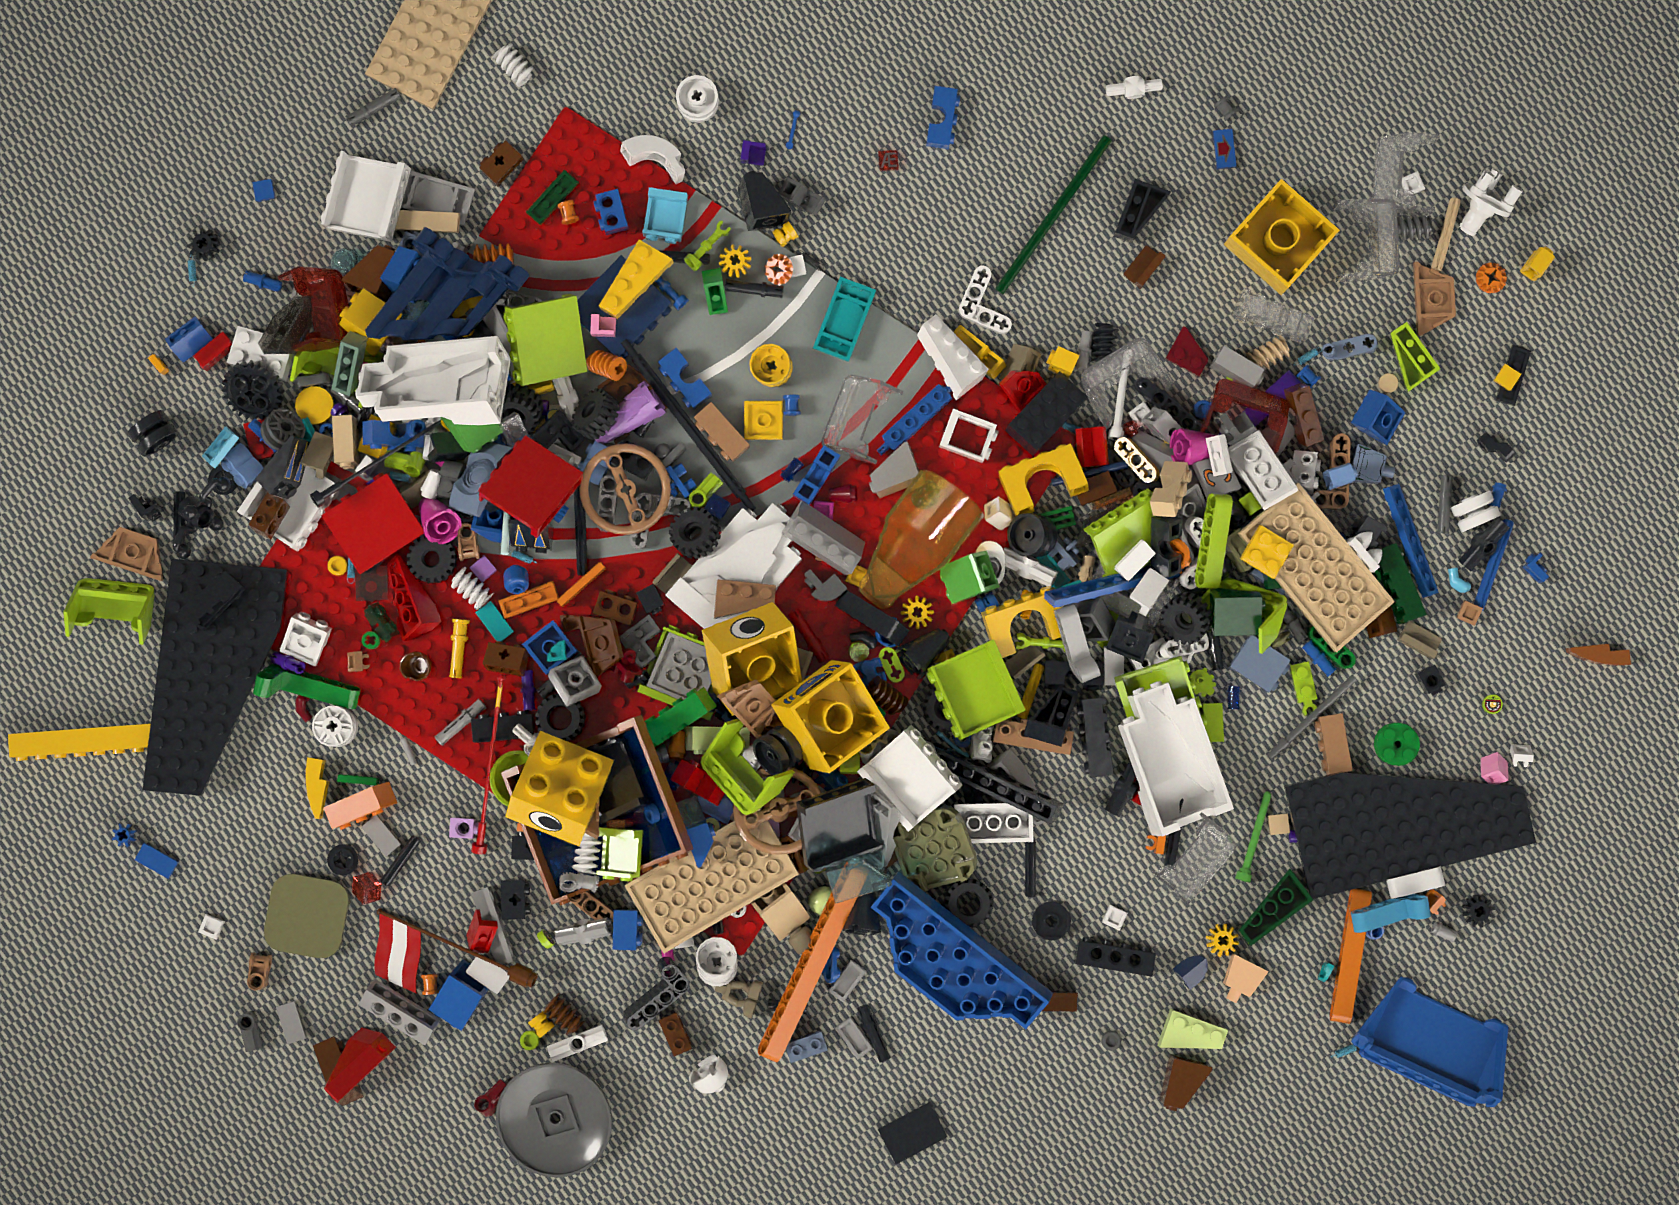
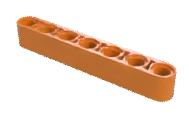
M1356 888L1350 890L1330 1009V1021L1350 1024L1352 1020L1366 932H1354L1351 911L1371 905L1372 892L1369 890Z

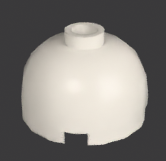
M711 1055L698 1064L700 1068L696 1072L693 1069L689 1076V1082L698 1091L704 1094L720 1092L725 1087L728 1069L720 1056Z

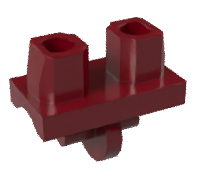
M632 648L622 649L624 657L614 664L611 670L614 673L622 674L620 679L623 683H633L635 675H642L643 670L635 662L636 652Z

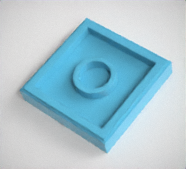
M227 426L224 427L203 453L202 457L212 467L216 468L239 437Z

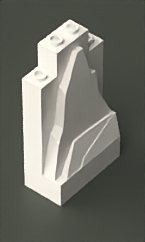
M498 336L387 346L384 362L362 364V369L359 373V385L356 389V398L363 407H374L375 413L378 414L382 422L444 417L452 420L454 424H499L501 422L511 358Z
M772 503L763 515L756 520L757 515L749 508L747 511L742 508L721 532V538L716 540L719 544L717 547H712L714 551L711 553L707 551V556H701L683 578H679L667 592L666 596L704 629L748 612L745 611L714 619L717 580L776 585L777 589L802 560L799 557L801 553L793 546L791 548L788 547L792 540L782 534L790 519L785 514L787 510L779 503L777 505Z
M1157 681L1150 684L1151 688L1144 690L1142 687L1132 691L1133 695L1128 696L1134 716L1123 719V723L1118 725L1140 786L1138 794L1151 834L1153 836H1165L1181 830L1180 827L1210 815H1220L1234 808L1195 699H1188L1187 696L1176 699L1175 702L1169 683ZM1183 798L1184 801L1180 812L1179 803Z

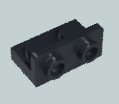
M136 494L128 498L139 515L148 522L150 520L155 521L162 516L161 513L164 509L158 504L150 505L146 498L144 499Z

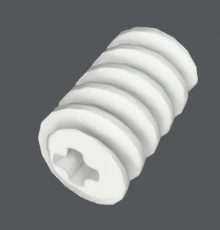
M511 43L496 51L492 58L496 59V63L501 65L502 70H506V74L511 76L512 81L516 82V85L520 87L531 78L533 67L526 68L527 60L522 63L520 62L523 56L516 57L518 50L511 51L513 47Z
M464 567L452 579L451 587L453 589L458 587V594L464 592V599L470 597L468 603H475L474 608L477 610L484 606L494 593L488 595L489 588L482 590L484 583L482 582L477 585L478 578L476 577L471 580L472 572L465 574L466 567Z
M584 834L579 846L580 849L575 850V853L580 856L574 857V861L579 864L573 865L572 868L583 874L596 875L592 868H597L598 865L594 864L593 861L599 860V857L595 856L594 853L600 852V849L596 848L595 845H599L601 842Z

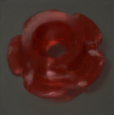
M1135 420L1126 422L1122 425L1124 435L1128 437L1137 435L1140 425Z

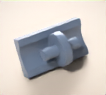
M1057 535L1056 545L1049 553V556L1053 557L1059 552L1064 558L1057 564L1064 571L1080 562L1076 556L1080 550L1075 546L1079 541L1075 539L1072 542L1068 537L1062 541Z

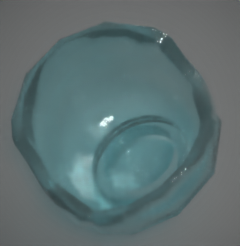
M338 249L330 261L332 270L339 276L344 277L361 261V257L352 249Z

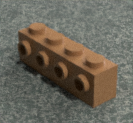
M1010 717L995 724L994 743L1066 755L1071 754L1074 732L1070 731V727H1068L1062 747L1024 736L1027 720L1020 719V723L1012 722L1013 718Z

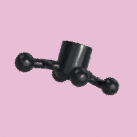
M221 477L210 480L201 491L199 499L189 496L180 503L178 514L187 523L179 528L172 545L179 558L186 559L191 555L190 546L181 544L186 533L194 534L198 529H204L208 526L213 531H219L223 528L224 522L221 517L214 516L213 509H211L212 499L208 495L215 486L220 492L228 491L231 487V482L228 478Z

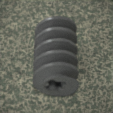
M1414 215L1412 219L1410 216H1405L1404 220L1402 216H1398L1397 219L1393 216L1390 218V233L1394 236L1395 241L1398 240L1399 235L1402 236L1403 240L1406 239L1407 235H1409L1410 240H1413L1415 234L1418 240L1421 239L1422 234L1425 235L1426 240L1429 239L1432 230L1431 215L1427 218L1425 215H1421L1420 218Z

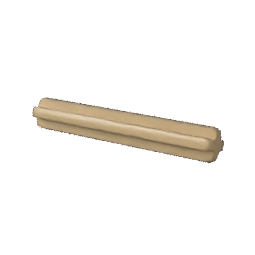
M1454 197L1449 201L1431 268L1439 272L1443 268L1461 203L1460 199Z

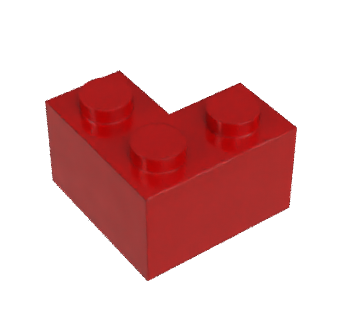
M681 759L671 777L672 781L716 806L719 805L725 794L703 769L702 765L691 759L689 762Z

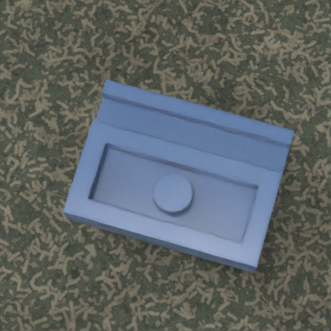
M724 794L718 806L701 796H698L693 807L725 824L729 823L730 816L733 813V802L726 794Z

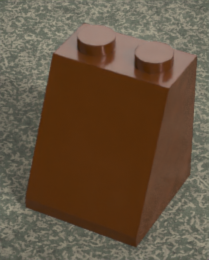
M377 245L342 278V281L353 292L360 293L364 288L386 303L392 292L380 277L396 249L388 245L384 247Z
M1170 1055L1159 1099L1163 1106L1172 1111H1177L1178 1108L1183 1109L1212 1072L1213 1067L1208 1063Z

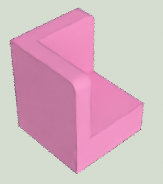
M591 314V335L596 337H616V318L600 317L599 314Z
M1498 752L1482 757L1481 777L1488 784H1500L1508 781V762Z

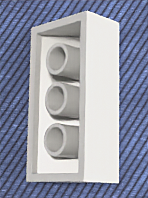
M1007 803L954 804V808L961 814L972 843L1033 842V816Z

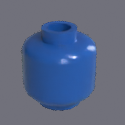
M512 565L504 571V587L508 592L521 594L528 589L529 574L524 567Z

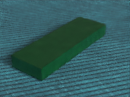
M563 170L526 213L541 226L557 209L558 204L563 202L576 188L579 182L566 170Z

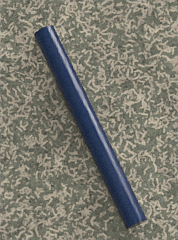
M1125 461L1085 470L1083 473L1086 478L1106 471L1113 472L1128 468V465ZM1061 477L1051 479L1053 486L1065 484Z

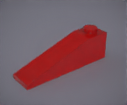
M396 555L387 563L390 587L395 592L393 605L397 606L399 616L396 618V624L402 640L408 641L432 631L441 622V619L431 598L413 573H411L401 556Z
M361 1027L348 1039L324 1090L338 1103L386 1059L396 1046L383 1033Z

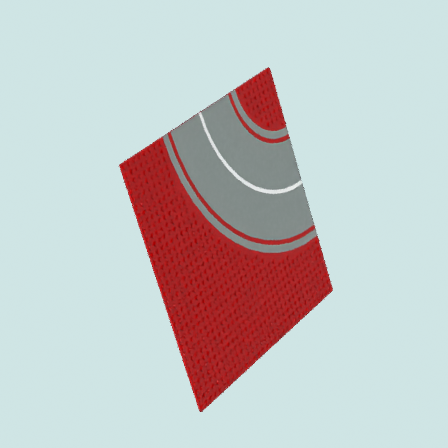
M564 107L467 252V255L473 259V251L476 244L482 250L484 244H486L488 249H490L491 244H494L495 249H498L499 244H502L503 249H505L507 243H509L511 249H513L514 265L522 267L529 274V278L519 289L518 293L538 297L542 301L561 298L564 294L576 295L578 300L620 255L627 260L638 240L645 242L656 250L695 253L701 247V243L714 233L717 223L722 220L723 224L720 229L726 230L728 227L731 229L727 236H722L712 245V249L709 252H705L710 254L709 265H702L697 271H694L686 263H673L661 275L680 296L685 295L689 299L683 308L677 311L673 306L674 300L665 291L662 292L659 289L660 286L655 281L652 283L672 303V311L665 318L662 316L657 321L659 323L653 331L648 330L644 335L645 339L638 346L635 344L633 348L638 354L640 353L693 423L696 422L694 416L712 402L743 438L744 401H783L784 412L785 400L783 395H800L798 410L801 414L797 416H784L783 414V440H746L750 448L734 462L730 459L726 461L719 453L722 451L718 445L714 447L709 442L746 490L745 494L756 507L752 511L757 515L756 520L763 515L772 503L774 505L779 503L787 510L785 514L791 518L800 503V500L793 497V493L811 468L823 445L840 455L839 461L810 506L814 508V501L834 502L833 521L865 542L862 557L857 565L871 572L862 589L846 582L847 575H844L824 561L815 560L814 554L794 541L788 546L789 548L792 546L801 553L799 557L802 560L776 589L774 604L793 625L797 648L812 652L811 649L807 648L808 644L788 616L789 613L794 612L798 608L817 639L820 638L821 645L830 656L822 663H819L813 653L806 676H811L831 660L848 662L854 665L864 660H872L879 657L880 651L886 648L878 640L876 642L877 647L874 649H868L867 644L863 641L851 643L849 633L866 630L875 636V631L837 608L835 604L840 596L829 602L815 599L811 594L816 588L813 587L811 589L804 581L806 579L804 574L810 569L822 583L835 574L849 592L890 617L897 618L903 626L910 630L901 645L937 628L946 630L951 637L977 596L952 604L947 597L945 583L940 578L939 567L969 554L976 553L979 545L985 541L997 542L1003 550L1005 547L1008 548L1010 546L1007 539L1009 526L999 530L985 520V504L997 497L1010 504L1000 481L998 471L1005 466L1019 464L1023 459L1037 457L1041 452L1055 450L1063 444H1071L1074 447L1077 443L1076 435L1061 427L1033 457L1005 431L1009 423L1020 411H1017L1000 386L984 377L982 381L957 400H955L953 391H951L952 400L906 441L911 447L921 478H929L938 485L940 495L937 503L925 509L914 506L909 498L910 487L879 498L877 493H872L869 483L872 482L870 475L894 452V450L888 449L882 456L877 452V449L885 443L882 435L938 384L944 387L947 386L941 371L937 370L934 365L935 361L932 356L928 355L919 340L918 333L871 304L849 362L813 349L838 282L822 271H818L819 269L816 270L805 261L806 275L791 277L787 283L776 285L784 286L783 298L771 296L763 298L761 295L725 291L728 312L709 315L702 271L721 268L724 290L726 279L760 284L767 282L768 285H775L768 281L765 275L766 268L764 266L767 264L768 258H771L773 254H783L787 257L796 255L785 247H781L780 244L760 231H748L746 222L686 183L680 182L675 184L667 171L650 160H643L629 166L620 152L621 141L568 107ZM566 170L579 184L563 202L568 200L574 201L573 207L579 220L571 224H562L561 210L557 207L540 226L526 211L562 171ZM649 187L688 194L681 242L677 241L676 244L666 243L665 239L650 241L643 236L642 230L644 229ZM618 189L629 229L606 235L605 230L601 231L598 220L602 218L600 212H596L593 201H596V194ZM606 199L603 202V206L606 208L611 207L613 204L611 199ZM610 218L608 225L615 226L618 219ZM731 245L735 246V250L741 245V253L744 250H748L747 256H750L752 259L750 262H746L751 265L750 269L744 268L747 274L744 275L740 271L739 278H736L735 272H733L732 277H729V270L723 273L722 269L725 266L719 265V262L723 261L720 258V254L727 255L724 248L732 251ZM734 257L735 260L731 259L733 265L740 263L737 257ZM779 265L778 267H773V269L777 271V273L781 271L784 272V270L779 268ZM507 294V298H506V297H501V298H500V299L506 300V303H505L506 305H508V298H509L510 294ZM514 297L512 299L514 307L522 304V298ZM498 307L502 317L504 318L505 308ZM581 326L586 359L597 350L611 353L596 337L592 336L587 329ZM475 329L471 336L463 338H480V335ZM437 335L434 337V339H428L425 341L437 342L447 340H445L443 336ZM409 340L407 344H415L418 340ZM764 344L780 346L789 354L792 360L793 371L791 377L785 384L779 387L762 385L754 378L750 371L752 353ZM675 348L680 351L689 364L681 373L682 381L694 383L700 378L712 393V396L696 409H693L692 406L688 408L681 399L684 397L680 391L676 393L669 384L672 380L668 375L664 377L658 369L660 367L658 361ZM629 355L625 359L627 365L629 364L636 370H638L634 363L631 361L632 358ZM775 362L773 364H768V367L770 368L769 371H771L772 369L775 370L777 368L775 366ZM588 368L587 372L569 376L573 389L576 390L581 401L584 399L583 396L585 394L589 395V391H594L595 388H598V385L608 379L590 372ZM556 388L554 391L539 395L540 400H549V410L558 409L562 411L557 398ZM668 408L666 409L667 413L660 418H655V423L651 424L644 438L634 433L633 430L630 431V435L623 439L622 442L630 441L635 445L644 447L653 454L656 446L662 443L670 445L672 450L680 442L684 444L686 451L671 465V467L682 463L687 473L679 478L682 483L692 478L698 487L710 473L716 475L723 482V485L704 507L718 521L721 532L742 508L747 511L740 498H736ZM953 409L997 425L995 430L999 432L995 442H990L989 448L992 450L988 460L984 459L983 463L939 447ZM541 415L538 425L544 420L545 415ZM958 418L949 444L981 455L989 430ZM402 420L390 421L395 424L394 428H396L397 433V424H403ZM358 429L360 443L361 438L363 436V431ZM702 431L701 433L708 441L707 437L709 435L705 431ZM502 433L503 442H516L514 438ZM585 437L571 453L585 461L587 457L585 452L590 443L593 444L596 440H590ZM558 439L553 443L567 450V448ZM613 440V441H611V442H609V443H605V444H603V445L609 447V446H613V445H616V444L614 443V440ZM424 447L416 449L417 452L423 454ZM402 448V449H400V450L397 451V452H401V453H405V454H410V453H411V452H405V451H404V448ZM360 452V463L367 454ZM622 452L620 456L623 460H627L630 458L631 453ZM367 455V456H369L370 458H372L374 461L377 460V458L372 457V456H370V455ZM333 456L325 477L334 483L342 482L356 473L355 470L358 466H355V469L345 470L334 463ZM467 456L464 460H458L457 462L468 463L469 456ZM384 459L378 463L367 479L359 475L344 484L343 488L339 490L338 497L332 500L329 506L331 504L337 506L341 503L340 499L349 493L351 496L358 492L356 488L369 482L381 472L385 474L387 472L390 473V471L406 473L403 470L385 467ZM426 460L424 465H426L429 470H441V467L438 464ZM639 460V468L644 469L648 466V460ZM655 467L652 468L646 481L624 470L627 479L635 484V498L641 493L662 495L661 479L654 471ZM608 469L606 475L613 476L611 469ZM1042 470L1034 473L1029 478L1026 488L1034 507L1051 483V479L1057 474L1056 472ZM392 479V481L394 482V484H396L397 482H399V480H394V479ZM611 479L607 480L604 487L612 489L615 482ZM589 482V498L594 510L597 512L600 487ZM623 483V488L620 490L628 495L630 487L625 486ZM849 484L857 487V501L847 503L829 500V488ZM920 486L921 493H919V495H917L916 497L923 496L924 499L928 501L927 494L930 491H932V489L925 491L924 488ZM676 487L675 489L678 492V495H676L675 497L684 498L679 489ZM574 493L564 504L569 509L559 523L552 519L549 523L554 527L552 551L547 550V554L535 553V549L521 552L533 557L531 564L511 557L513 551L516 550L511 544L509 545L510 553L502 555L501 543L492 542L477 533L480 558L485 555L497 569L493 575L483 582L482 590L489 588L488 595L494 593L488 602L492 601L502 616L503 613L498 600L515 595L505 589L503 579L504 571L512 565H520L528 571L529 587L527 590L554 581L559 598L583 577L577 574ZM696 495L692 501L695 504H701L703 497ZM436 497L437 500L449 507L450 499ZM618 497L615 525L630 526L629 512L624 500ZM643 497L638 503L642 505L641 510L648 514V511H645L644 508L645 504H649V501L646 500V497ZM605 499L602 502L603 508L606 509L610 508L613 504L611 499ZM671 500L672 507L670 512H674L673 508H678L680 512L688 508L684 502H681V505H674L675 500ZM419 505L411 510L422 525ZM585 511L588 572L600 562L606 569L564 607L557 601L505 619L514 633L502 641L508 646H514L515 644L523 646L522 644L552 620L556 621L563 631L561 615L605 618L593 614L600 591L605 592L608 589L617 592V597L623 598L626 595L635 598L634 602L638 603L631 626L615 621L619 636L650 615L661 630V632L646 642L653 653L663 632V627L668 628L669 625L679 628V633L686 635L689 632L698 636L697 640L704 642L702 634L704 628L674 604L656 585L655 587L665 606L662 607L663 611L655 615L646 613L636 594L638 591L653 584L652 582L677 553L692 566L698 560L694 557L691 559L682 555L670 541L669 530H673L670 524L671 522H676L674 520L675 515L663 514L649 528L646 546L642 549H635L630 544V534L623 535L601 531ZM463 513V517H464V518H470V517L472 516V515ZM322 516L317 522V528L309 534L307 543L299 551L290 548V546L277 538L259 566L288 570L282 627L271 649L280 652L291 617L296 613L304 612L309 614L310 619L314 621L323 620L327 622L328 627L332 628L326 645L323 647L318 664L313 666L303 662L305 664V669L303 670L311 674L359 687L361 690L358 706L485 788L491 742L473 743L471 722L443 746L434 737L462 714V710L474 704L477 699H480L487 707L478 715L490 714V717H494L499 674L505 675L499 713L509 712V716L517 715V711H524L523 693L520 692V689H522L521 676L487 671L482 663L488 642L495 643L496 640L475 613L479 610L474 608L475 603H468L470 597L464 599V592L458 594V587L455 589L451 587L452 579L464 567H466L465 574L472 572L471 580L476 578L477 576L470 567L479 559L475 557L460 561L458 536L450 541L456 549V555L458 556V560H456L457 566L453 570L454 573L449 575L447 580H442L440 583H427L416 578L435 604L441 622L432 631L408 641H403L396 624V618L399 616L397 606L393 605L395 592L390 587L387 563L396 555H400L407 565V553L410 551V545L414 544L413 541L387 557L373 573L364 572L359 574L355 568V578H348L347 581L348 571L343 575L337 576L328 570V561L332 557L341 556L348 563V556ZM641 516L636 518V522L640 521ZM603 518L604 520L610 522L609 518ZM465 527L462 530V535L465 538L472 534L470 527ZM694 529L690 534V539L696 534L701 533L702 529ZM641 532L638 533L637 538H633L637 546H639L640 542L644 541L640 537ZM435 551L426 553L425 563L429 566H435L439 562L438 553ZM479 579L476 582L477 585L482 583ZM915 596L919 597V603H921L923 598H926L924 605L932 604L927 610L934 611V614H927V616L932 618V621L924 619L927 624L926 627L919 622V629H916L915 622L911 628L908 627L911 620L903 622V619L908 617V615H901V611H908L902 605L907 604L910 606L908 598H911L913 603H915ZM606 598L602 602V607L609 609L612 606V600ZM627 604L623 605L620 609L622 615H628L631 611L630 606ZM914 608L912 615L914 617L917 615V618L921 617V608ZM452 619L470 620V623L467 624L466 636H468V640L464 644L462 678H456V676L454 678L449 677L453 648L451 635H453L454 623ZM581 630L565 632L576 649L588 660ZM367 632H375L380 637V645L375 649H368L362 644V636ZM375 636L367 637V644L374 645L376 643L374 641L376 640ZM898 646L890 647V648L894 649V651H895V650L898 648ZM362 651V654L369 655L368 658L362 659L364 665H370L368 669H363V671L348 672L347 653ZM414 651L426 654L431 660L429 676L420 681L405 678L400 671V661L403 656ZM885 651V655L882 657L883 660L887 659L889 664H892L891 657L893 653ZM530 655L526 671H533L534 688L538 689L549 678ZM648 664L646 667H644L643 670H644V669L647 670L648 667H649V664ZM894 665L891 666V669L893 671V673L890 674L891 677L899 679V674H901V671H897ZM902 665L905 672L904 678L900 682H892L886 675V682L892 685L893 688H896L898 692H901L903 696H906L909 701L923 678L917 679V674L911 675ZM883 666L876 667L877 673L885 672ZM609 668L597 678L602 685L599 693L579 701L585 710V727H583L580 735L569 742L576 744L642 715L644 721L653 715L657 718L660 716L659 711L667 706L669 709L674 706L637 692L640 684L632 689H628L620 679L622 674L614 673ZM857 670L856 672L860 679H863L860 670ZM553 690L546 698L550 695L558 694L557 690ZM536 691L534 692L536 710H529L528 712L529 714H534L535 733H539V728L535 722V714L544 698ZM559 706L551 711L549 720L554 728L563 730L571 724L572 714L566 707ZM884 711L886 714L884 719L890 729L901 712L889 715L888 711ZM714 712L711 721L700 717L686 727H723L725 723L716 718ZM632 732V733L629 734L630 737H631L632 743L635 742L634 739H633V737L631 736V734H633L634 732ZM750 733L749 747L757 739L752 733ZM672 736L659 745L665 744L668 750ZM521 739L495 741L492 766L500 756L507 752L524 751L525 742ZM686 750L683 760L689 762L691 759L702 765L701 759L704 754H694V750ZM860 758V769H861L865 764L862 762V760H861V758ZM670 759L671 762L661 763L685 827L712 817L693 807L695 801L691 800L690 795L694 792L671 780L681 760ZM814 770L812 775L813 781L819 776L816 770ZM650 771L645 776L659 809L664 807V804ZM842 774L847 777L848 784L857 781L860 777V774ZM792 777L783 788L784 797H790L795 793L808 790L806 785H799V780L792 783ZM823 783L817 784L824 789L825 785ZM489 785V792L493 793L491 786ZM644 807L601 827H614L644 815ZM667 812L660 814L673 848H679L680 845ZM787 817L783 822H779L780 837L789 834L798 817ZM648 820L628 827V829L643 830L641 862L651 859V852L653 851L662 854L668 852L657 822L651 824ZM603 838L598 839V841L601 842V844H599V848L602 853ZM794 877L785 882L787 886L790 885ZM749 903L742 917L735 918L730 914L722 919L723 934L715 935L712 926L703 930V932L712 938L721 937L728 940L735 947L736 953L742 956L765 922L752 904Z

